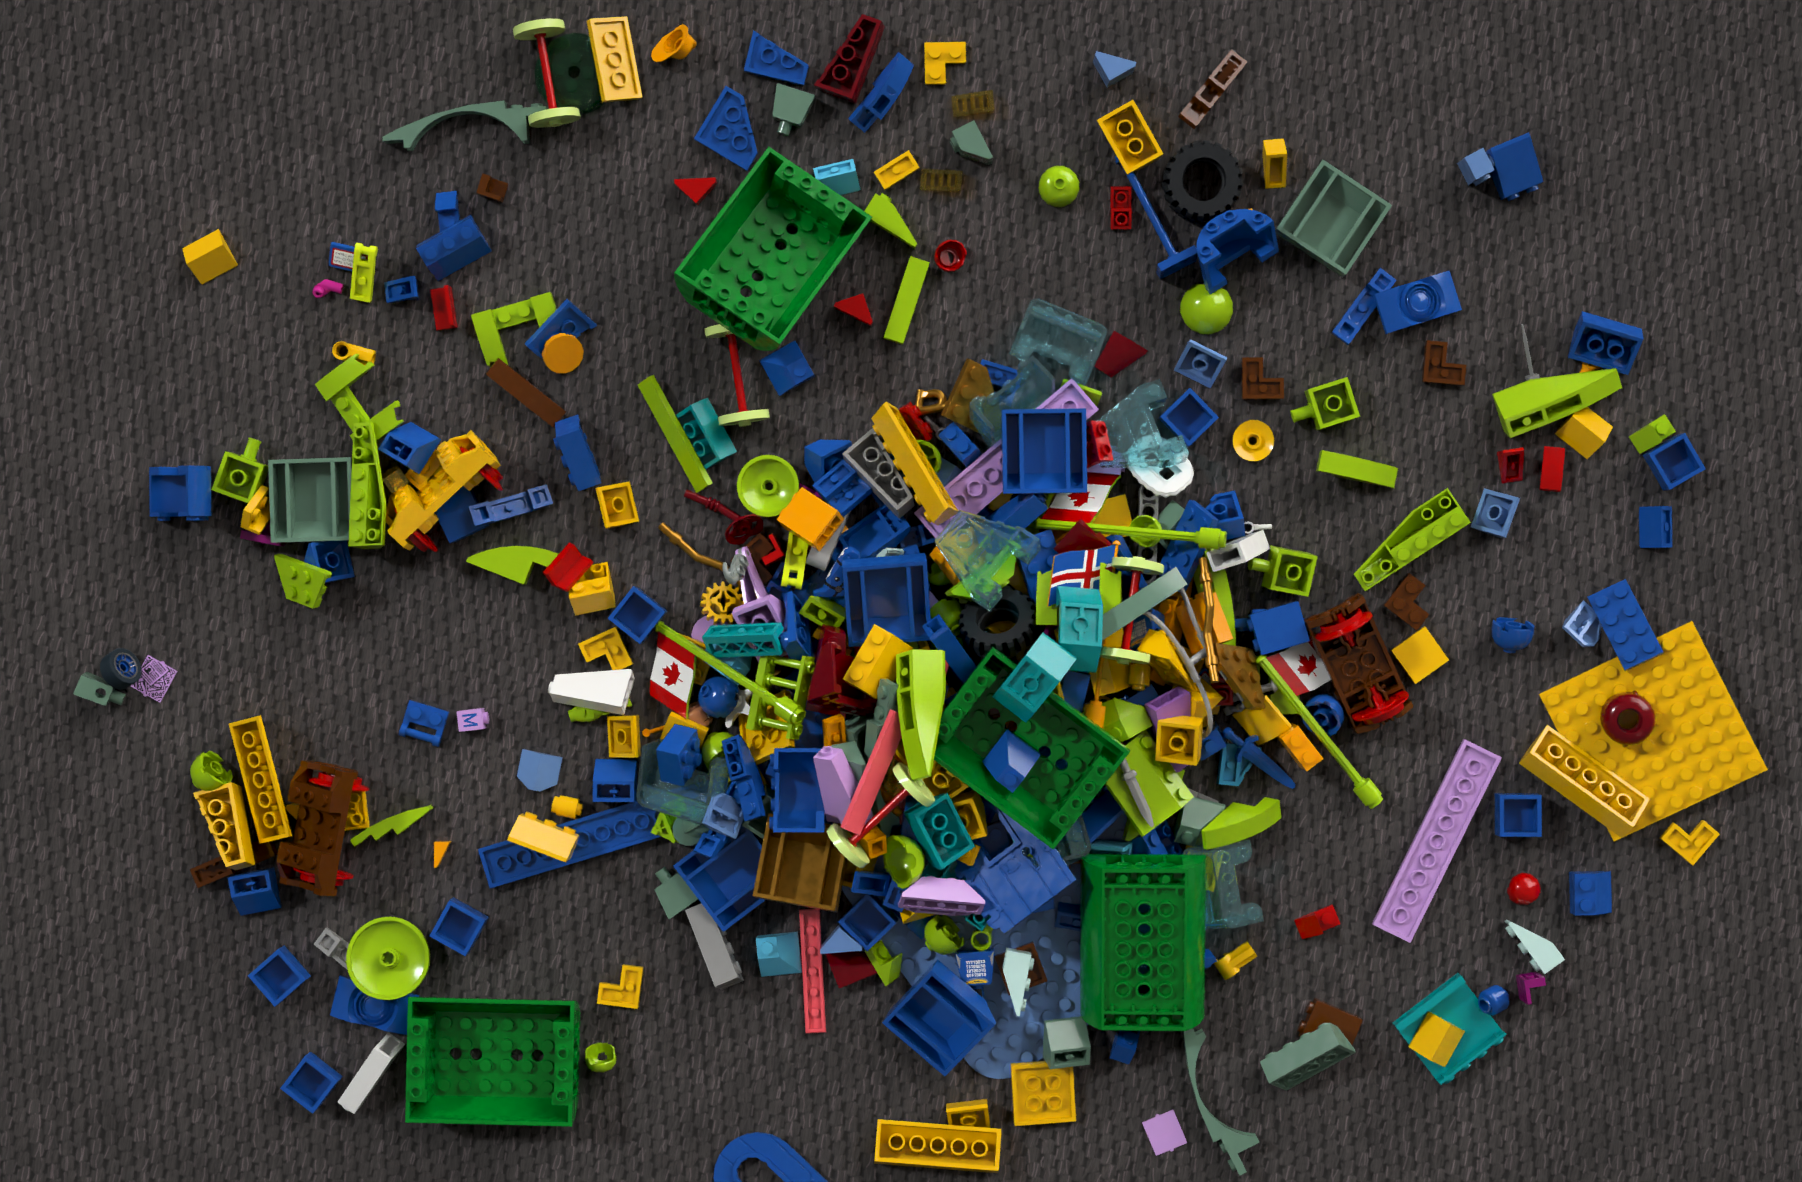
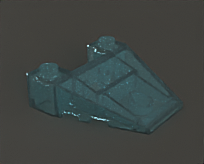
M1160 379L1140 385L1097 420L1104 421L1106 424L1113 455V461L1099 463L1101 468H1128V466H1140V468L1159 466V468H1167L1186 462L1189 451L1183 436L1180 435L1162 441L1151 413L1152 409L1164 406L1167 399Z
M962 510L955 515L934 541L973 601L989 612L1003 597L1001 585L991 578L1010 555L1013 554L1029 565L1041 550L1040 539L1026 529L1019 526L1005 525L1001 521H991L983 516Z

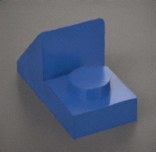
M457 191L436 193L435 211L438 213L440 232L460 221Z
M415 276L384 282L387 303L419 300Z

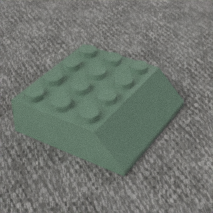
M1322 160L1278 224L1275 232L1343 278L1392 205L1325 160Z
M352 457L268 460L271 543L349 540Z

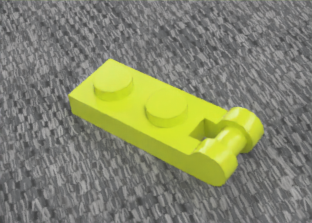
M362 243L355 244L350 299L369 303L372 301L375 264L378 252L377 246L371 245L366 247ZM362 254L368 255V260L362 259Z
M789 532L781 586H795V589L801 590L808 544L791 532ZM789 572L797 573V578L789 577Z

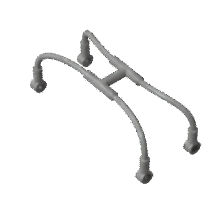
M1181 588L1179 591L1197 632V637L1203 646V649L1191 658H1189L1183 646L1179 644L1172 632L1160 619L1149 611L1143 615L1153 620L1170 638L1191 679L1199 688L1208 718L1207 729L1205 732H1202L1203 740L1212 731L1213 715L1206 691L1194 665L1207 655L1203 631L1196 620L1184 588ZM1219 671V673L1226 681V675L1222 671ZM1236 693L1237 696L1240 698L1241 702H1243L1244 699L1242 698V696L1239 693ZM1243 703L1222 707L1226 716L1234 712L1243 711L1246 708Z

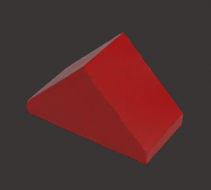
M716 177L674 179V184L698 206L717 185Z
M863 293L835 302V309L869 326L872 325L873 321Z
M1524 448L1498 451L1501 482L1521 481L1523 479Z

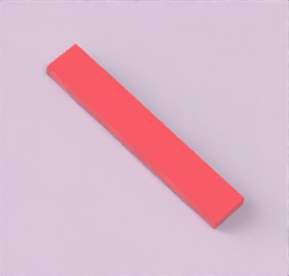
M890 709L840 826L857 835H860L902 737L899 715L894 710Z
M799 909L805 1032L822 1033L826 1032L823 959L822 954H820L822 945L820 909Z

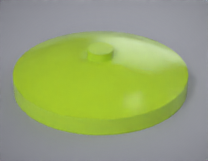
M397 917L377 918L364 924L352 937L346 954L347 970L353 983L364 994L380 1000L399 999L416 990L425 979L430 966L429 945L423 933L411 922Z

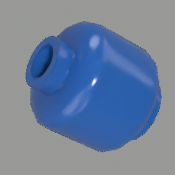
M1493 985L1479 994V1008L1488 1015L1494 1016L1509 1006L1508 992L1498 985Z

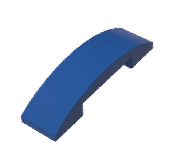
M1379 268L1331 333L1349 345L1361 329V326L1376 308L1373 294L1391 289L1396 279Z
M545 484L528 489L526 492L491 502L486 501L468 506L474 527L536 511L552 505L553 501L548 486Z
M732 781L725 794L733 797L741 808L736 781ZM709 829L707 834L703 832L694 848V852L713 859L725 846L730 837Z

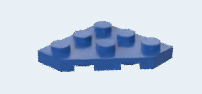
M725 86L694 140L748 172L758 152L744 96Z

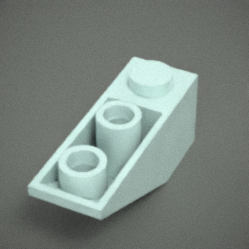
M1509 920L1505 921L1509 925L1505 928L1512 938L1517 935L1521 941L1517 945L1524 955L1528 952L1530 953L1529 956L1532 960L1529 963L1536 972L1540 970L1546 974L1565 960L1551 941Z
M1006 947L1002 967L1016 1015L1020 1016V1012L1025 1011L1027 999H1023L1024 992L1029 991L1031 979L1027 978L1028 971L1033 970L1034 958H1031V952Z

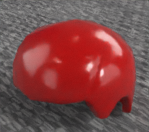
M946 240L936 248L934 260L938 268L945 272H954L963 266L967 251L959 241ZM948 252L953 255L952 263H950Z
M1520 873L1510 880L1507 893L1510 900L1515 904L1528 905L1538 898L1541 887L1536 877L1530 873Z

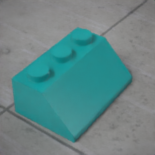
M708 397L691 404L676 414L705 470L737 452L724 426H719L718 416Z
M948 793L934 796L935 802L929 807L917 803L903 812L930 865L943 869L975 847Z

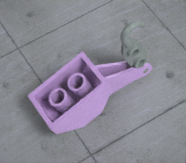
M744 546L737 549L730 568H727L726 562L722 565L724 577L729 584L734 585L738 581L741 582L744 604L733 609L732 615L736 623L782 622L784 628L785 604L775 596L768 595L748 547ZM747 642L752 649H758L753 643ZM764 642L766 646L774 648L772 642ZM783 649L784 652H783L781 655H779V656L783 657V656L788 655V654H787V652ZM755 656L759 663L760 656Z

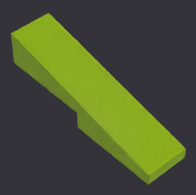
M910 256L884 339L903 345L930 262Z

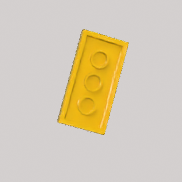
M627 16L587 20L602 102L641 99L642 92Z

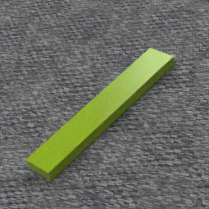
M655 376L647 377L638 384V387L694 490L698 493L713 483Z

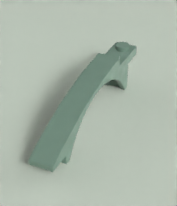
M505 101L466 105L432 114L400 127L382 138L386 144L403 143L404 149L407 148V151H413L423 135L441 121L458 115L476 114L491 117L502 122L512 129L524 144H529L528 116L548 108L541 103L531 104V107L523 108V105H511L510 108H507Z
M1174 567L1104 613L1102 640L1186 586L1187 583L1177 567Z
M880 679L879 687L877 688L874 719L867 720L864 761L866 765L890 709L898 712L896 699L898 684L889 679ZM880 789L871 808L873 816L886 805ZM890 812L876 826L886 835L887 839L890 837L892 825H899L900 818Z
M1193 1028L1182 1031L1187 1070L1197 1106L1213 1143L1221 1139L1218 1143L1223 1153L1228 1152L1231 1159L1227 1161L1232 1171L1237 1170L1240 1176L1247 1171L1238 1153L1260 1142L1255 1133L1239 1131L1225 1125L1205 1107L1198 1093L1195 1069L1198 1053L1206 1039V1035L1203 1029L1194 1032Z

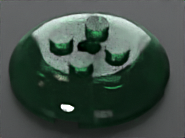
M569 33L549 42L546 48L557 108L575 107L579 109L580 115H585L603 106L606 102L601 100L589 35ZM539 56L535 65V83L539 94L548 104ZM574 68L580 70V74L576 78L570 77V71Z

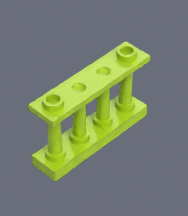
M779 655L760 656L755 683L769 692L772 685L795 690L793 701L801 705L803 710H805L811 676L815 668V657L802 656L801 661ZM778 664L799 669L797 682L775 677V666ZM752 694L746 729L763 731V727L768 726L787 731V739H799L803 731L802 722L799 725L767 718L768 705H773L756 694Z

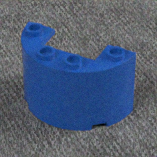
M1229 210L1216 216L1204 226L1197 239V254L1204 285L1209 294L1214 293L1227 284L1226 278L1218 269L1247 251L1251 250L1261 262L1279 252L1274 221L1270 217L1255 210Z
M211 466L149 467L150 517H158V521H170V517H186V521L209 520V516H212Z
M774 748V754H770V766H774L775 778H771V790H775V799L771 798L773 817H769V829H773V833L825 832L824 820H826L813 759L822 748Z

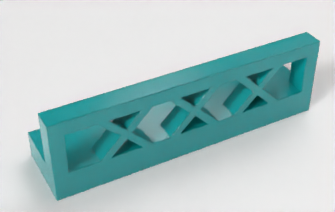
M782 622L711 625L702 636L708 653L716 658L781 655L784 652L778 639L784 630ZM751 642L755 646H757L758 649H752L751 647L746 645V643ZM764 642H772L774 648H769ZM729 643H734L740 647V650L733 649L729 646ZM712 644H717L723 649L715 651Z

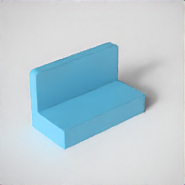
M853 159L813 168L815 178L839 195L860 190Z
M1094 840L1090 845L1086 843L1085 849H1090V854H1132V842Z

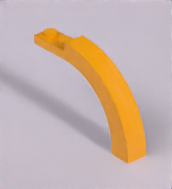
M837 714L823 719L824 746L846 743L844 716ZM877 826L858 842L866 852L869 860L887 853L886 835Z

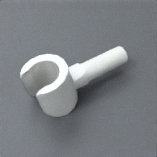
M1249 521L1244 523L1252 525V530L1249 532L1245 531L1246 534H1250L1254 530L1272 529V524L1258 525Z

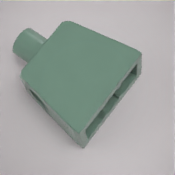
M777 83L772 115L774 120L780 121L777 133L789 136L792 125L799 128L802 127L815 102L814 94Z
M89 672L81 675L73 693L76 696L104 706L108 705L110 701L122 705L126 694L115 690L116 688L110 686L103 678ZM102 688L106 691V695L99 694L96 690Z
M663 867L655 873L662 884L654 890L668 919H671L698 900L678 872L671 876L666 867Z

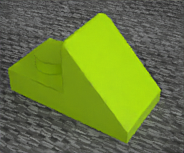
M1663 414L1630 435L1629 438L1638 453L1641 454L1660 444L1662 440L1676 431L1666 415Z
M879 940L868 951L865 950L866 955L885 986L900 976L902 953L891 957L882 940Z

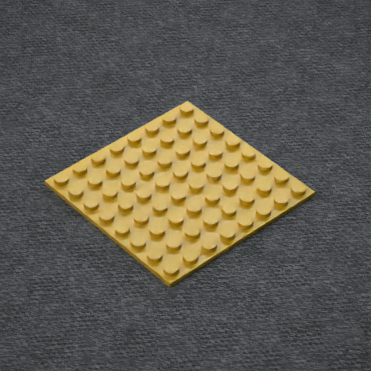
M1693 621L1657 637L1664 652L1660 656L1627 671H1624L1618 657H1615L1539 694L1559 734L1650 799L1635 826L1625 836L1768 770ZM1635 690L1651 704L1655 713V726L1650 736L1643 742L1623 747L1622 744L1613 741L1605 733L1600 720L1601 710L1611 696ZM1631 709L1622 711L1618 717L1619 725L1624 728H1631L1638 721L1637 713ZM1608 829L1613 841L1621 839V837Z

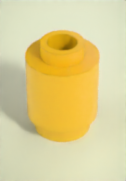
M1132 663L1130 665L1128 685L1132 686V690L1144 691L1145 687H1149L1151 671L1149 664Z
M560 795V797L555 796L551 812L556 813L557 816L576 819L577 816H581L583 804L577 798Z

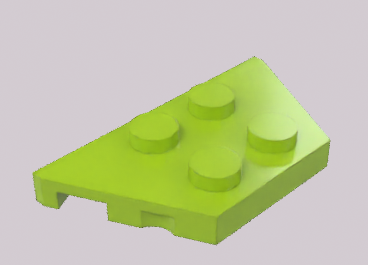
M284 554L274 555L286 599L312 609L319 607L322 595L327 588L324 585L325 581L331 578L332 572Z

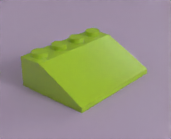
M1147 730L1126 740L1123 745L1130 749L1126 760L1130 769L1137 772L1135 778L1151 810L1154 827H1150L1143 818L1126 781H1122L1121 774L1123 772L1120 766L1105 783L1106 788L1141 837L1180 810L1194 797L1169 762L1155 761L1156 743Z

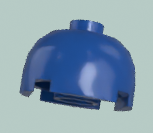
M1499 617L1496 621L1493 620L1492 622L1493 640L1499 647L1503 648L1504 652L1516 653V650L1526 648L1532 641L1534 624L1526 620L1525 624L1515 622L1516 618Z
M716 676L708 679L703 683L698 694V702L701 709L716 719L727 717L737 705L738 700L735 698L736 693L739 694L738 686L725 677Z
M1327 694L1317 695L1311 698L1305 705L1328 736L1336 734L1342 726L1345 713L1342 704L1335 697ZM1303 720L1304 725L1312 732L1311 728Z

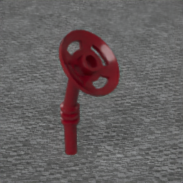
M688 489L684 494V497L704 505L706 509L708 507L711 511L714 509V512L718 511L733 521L725 531V539L730 544H743L749 537L759 534L763 528V520L758 515L749 514L741 517L722 505L719 500L717 502L716 499L712 500V497L707 498ZM757 521L754 529H751L752 522Z

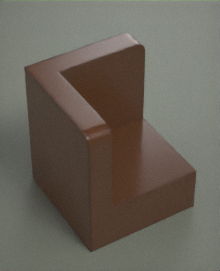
M482 173L476 193L479 196L503 203L508 183Z

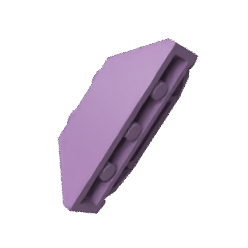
M934 876L921 877L902 893L898 902L899 908H904L911 912L949 916L981 915L985 906V900L964 880L936 878Z

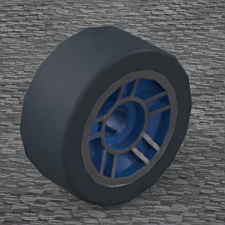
M124 648L113 650L104 656L100 662V671L104 680L110 686L119 690L126 689L136 683L142 674L141 665L137 657L131 651Z

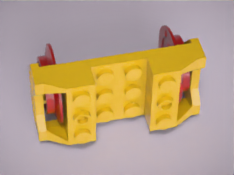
M472 430L465 435L450 438L447 442L444 441L437 447L435 453L442 466L433 473V477L429 481H424L418 487L417 492L406 481L393 488L386 507V523L390 527L387 531L403 548L410 551L415 545L423 552L428 548L434 552L438 551L437 546L426 533L439 520L434 512L462 486L470 491L485 478L499 491L503 490L500 484L503 476L497 470L501 466L492 451Z

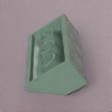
M1323 1023L1312 1033H1305L1300 1036L1299 1040L1285 1044L1283 1049L1278 1052L1267 1054L1260 1063L1269 1084L1287 1091L1356 1053V1051L1338 1026L1332 1023Z

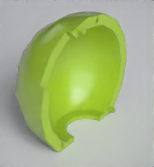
M1195 284L1185 292L1180 304V313L1184 323L1192 331L1199 334H1213L1221 331L1229 323L1233 314V302L1229 293L1223 288L1209 294L1204 284Z
M892 835L886 839L887 853L883 854L884 869L890 873L892 879L898 884L897 887L904 889L913 885L922 876L925 867V856L922 848L915 840L904 835Z

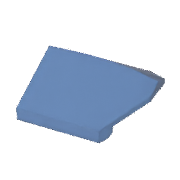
M1583 600L1565 619L1562 628L1582 647H1594L1600 639L1602 626L1593 608Z
M522 749L517 777L529 790L540 792L555 786L558 783L563 757Z
M725 793L715 795L710 800L702 824L714 832L736 839L744 819L742 809L733 797Z

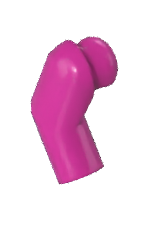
M325 279L314 286L313 295L316 298H321L331 291L342 294L344 284Z

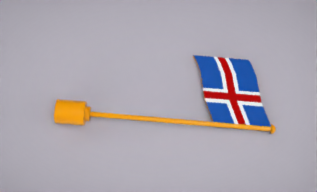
M1115 540L1112 543L1114 545L1099 549L1068 551L1055 555L1053 557L1047 607L1056 604L1057 586L1099 589L1100 563L1107 564L1106 569L1115 573L1116 568L1111 566L1112 557H1117L1118 545H1121V543ZM1106 638L1102 640V647L1106 646ZM1100 657L1094 701L1090 700L1089 704H1085L1084 715L1103 729L1106 706H1102V702L1098 701L1104 658Z

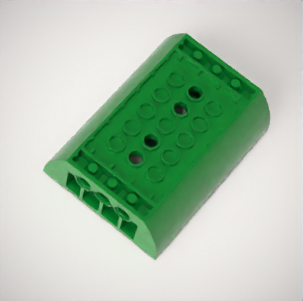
M768 147L674 272L676 285L689 304L755 349L762 351L775 350L780 346L870 222L872 216ZM793 226L797 229V233L794 235L789 234L786 228ZM783 242L786 248L779 250L775 247V243ZM760 273L763 276V280L755 281L752 278V274ZM744 288L749 289L752 295L744 297L741 295L740 290Z
M992 647L943 710L934 760L1054 850L1127 757L1130 749L1053 691L1025 723L992 697L1017 666L1016 663ZM991 708L998 709L1000 717L992 718L989 715V710ZM1014 721L1017 724V729L1011 732L1037 752H1039L1042 746H1047L1051 750L1049 756L1040 755L1013 793L997 782L982 762L1007 730L1006 722ZM1064 759L1067 761L1068 767L1060 769L1057 767L1056 761Z
M1080 854V1015L1086 1023L1100 1030L1187 1031L1203 1021L1205 1004L1206 855ZM1141 904H1148L1151 907L1147 913H1141L1138 908ZM1142 924L1150 926V930L1147 933H1141L1138 928ZM1143 964L1148 965L1150 970L1145 974L1138 971L1139 966ZM1141 985H1147L1150 990L1142 994L1138 991V988Z
M408 997L405 1123L572 1127L579 1099L580 1008L578 1002L575 1000ZM451 1049H460L461 1057L454 1059L450 1054ZM472 1049H480L482 1057L474 1059L471 1056ZM513 1050H521L523 1058L515 1060L512 1057ZM541 1050L544 1054L543 1059L540 1061L535 1060L532 1056L533 1051Z

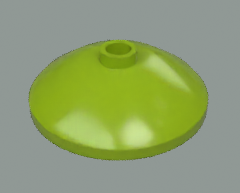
M762 455L750 460L740 471L737 480V492L742 504L750 512L763 517L778 516L791 502L793 495L799 491V480L794 468L783 458L774 455ZM767 483L773 484L772 490H766L765 486Z

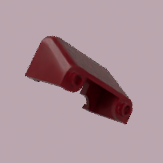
M826 642L820 648L807 693L808 703L854 716L873 714L877 700L843 680L855 657L841 654L842 647L837 645L836 642Z

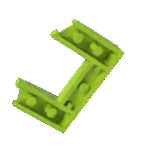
M551 292L471 315L487 366H490V363L495 362L498 358L508 365L499 330L536 319L540 328L557 310Z
M354 354L319 380L315 386L326 401L331 400L352 432L354 423L372 422L378 443L386 437L389 431L396 429L404 422L403 419L396 420L394 408L400 407V402L398 400L394 401L374 417L369 418L349 387L375 365L370 361L366 365L361 364L356 360L359 354Z
M1100 563L1099 591L1104 614L1122 602V571L1119 570L1115 574L1106 569L1107 564ZM1052 570L1044 574L1041 571L1037 572L1036 625H1059V608L1056 607V604L1047 607Z

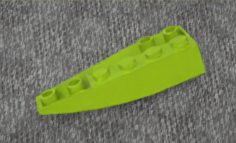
M1612 368L1530 379L1493 393L1492 396L1503 430L1512 438L1586 408L1621 389L1622 385L1617 369Z
M372 422L354 423L348 546L360 549H381L385 546L386 498L374 426Z
M1446 488L1411 511L1358 568L1354 576L1364 591H1367L1471 522L1449 489Z
M912 649L896 654L898 715L905 756L913 781L931 777L946 694L945 651Z

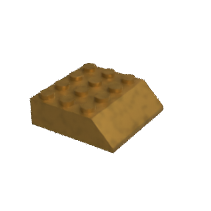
M768 813L753 897L838 912L847 858L836 848L827 834V829L831 824L824 823V833H773V829H769V817H773V814Z

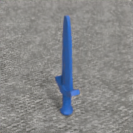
M1227 727L1223 730L1222 737L1229 739L1238 746L1235 754L1236 762H1241L1243 756L1278 782L1289 788H1295L1293 780L1253 743L1259 740L1257 735H1252L1243 741L1234 734L1232 728Z

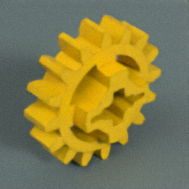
M722 581L721 586L713 583V589L707 587V594H702L703 601L700 603V606L704 607L702 614H708L706 620L713 619V625H716L717 622H721V625H724L725 622L732 625L734 617L732 613L727 614L733 611L735 607L744 604L741 601L743 600V595L738 594L740 588L732 589V584L725 586L724 581ZM722 598H723V602H724V604H725L724 610H723V606H722L721 603H720L721 600H722Z

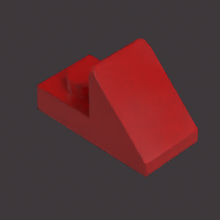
M1332 904L1294 920L1301 939L1324 934L1323 931L1340 925Z

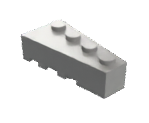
M873 428L842 453L844 460L857 471L858 476L872 488L873 493L899 519L915 506L913 496Z
M702 903L685 910L714 986L723 990L744 981L741 967L733 955L734 949L725 937L727 934L726 930L724 932L721 930Z

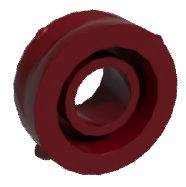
M1634 690L1633 692H1621L1611 696L1602 707L1600 720L1605 733L1613 741L1622 744L1623 747H1627L1628 745L1641 743L1650 736L1655 726V713L1651 704ZM1626 709L1634 710L1638 715L1637 723L1631 728L1621 727L1618 722L1620 713Z

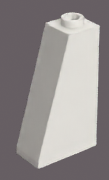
M1260 530L1227 543L1225 548H1220V550L1213 549L1206 552L1212 570L1215 572L1247 562L1269 550L1270 547L1264 530Z
M631 669L555 675L553 682H550L548 693L553 702L624 715L635 677Z
M388 1032L374 1047L338 1100V1103L345 1110L355 1114L405 1044Z

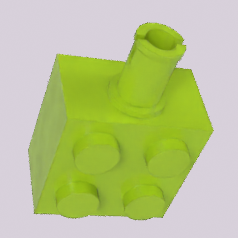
M1348 377L1304 391L1308 401L1307 405L1290 410L1294 423L1311 417L1317 430L1360 417Z
M250 437L248 438L244 454L238 455L225 451L211 489L249 503L260 486L264 485L269 471L268 465L257 462V459H255L261 441Z
M1271 545L1268 559L1253 558L1248 562V569L1264 572L1262 586L1270 590L1308 597L1318 556L1308 552Z

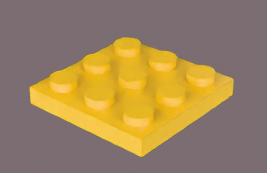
M787 690L774 694L778 698L787 696L791 699L790 692ZM768 705L767 718L787 722L774 713V706ZM742 713L738 716L740 735L747 744L756 765L770 760V754H774V748H795L794 739L786 738L787 731L764 726L763 731L746 729L748 715Z
M1046 1061L1010 1063L1014 1126L1076 1121L1073 1067L1050 1069Z

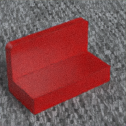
M444 285V288L431 289L436 330L458 328L452 287Z
M775 534L768 535L776 550L762 557L766 566L781 560L786 555Z
M568 543L543 571V574L553 586L568 592L591 567L593 561L581 555L574 544Z

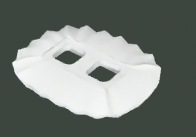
M1148 435L1139 439L1128 449L1125 457L1127 468L1131 471L1133 477L1137 478L1140 484L1144 485L1147 490L1152 491L1156 496L1161 495L1165 498L1176 496L1191 484L1194 476L1190 461L1175 445L1161 436ZM1151 453L1155 454L1160 460L1154 466L1149 465L1145 461V458ZM1165 467H1168L1174 473L1168 480L1159 474Z

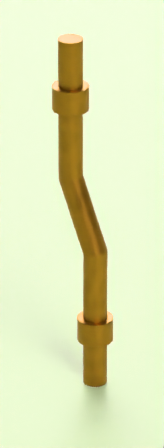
M664 522L659 525L658 529L670 538L669 541L674 546L678 545L693 560L723 572L722 565L724 562L699 554L682 539L683 536L677 531L674 532ZM738 581L736 584L738 585V587H739L740 590L742 591V589H741V582Z
M1202 557L1199 558L1201 571L1199 578L1200 584H1203L1206 603L1203 631L1207 655L1205 663L1206 667L1209 668L1211 683L1219 682L1217 671L1219 663L1218 657L1215 656L1212 639L1214 600L1211 583L1213 580L1212 573H1209L1207 558Z

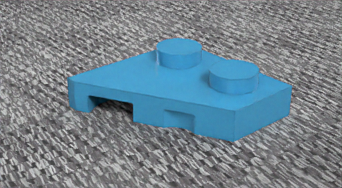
M1227 743V746L1220 750L1217 784L1239 786L1244 779V774L1252 766V762L1243 756L1241 762L1235 761V754L1238 748L1235 744Z

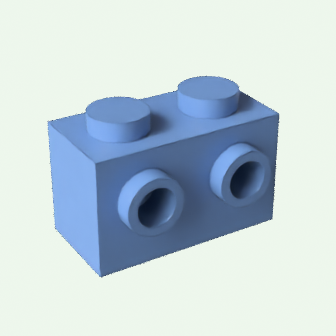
M1484 148L1464 157L1457 163L1467 184L1474 183L1475 186L1491 177L1490 173L1494 171L1493 166H1495L1492 157L1486 154Z

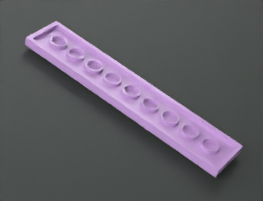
M1073 378L1036 408H1086V420L1099 410ZM1001 439L944 487L959 513L942 524L936 525L933 522H928L924 515L926 510L923 506L914 512L939 543L951 537L1003 492Z
M1465 739L1462 740L1372 922L1373 925L1411 943L1502 757Z

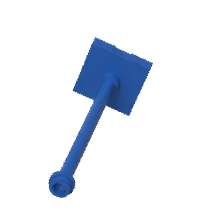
M1115 156V163L1117 165L1121 164L1117 156ZM1135 173L1126 174L1169 255L1168 259L1157 264L1156 273L1159 279L1196 262L1198 256L1196 246L1193 245L1180 253L1176 252Z

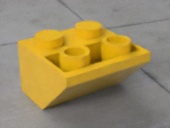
M608 562L591 565L569 590V599L575 616L616 607Z

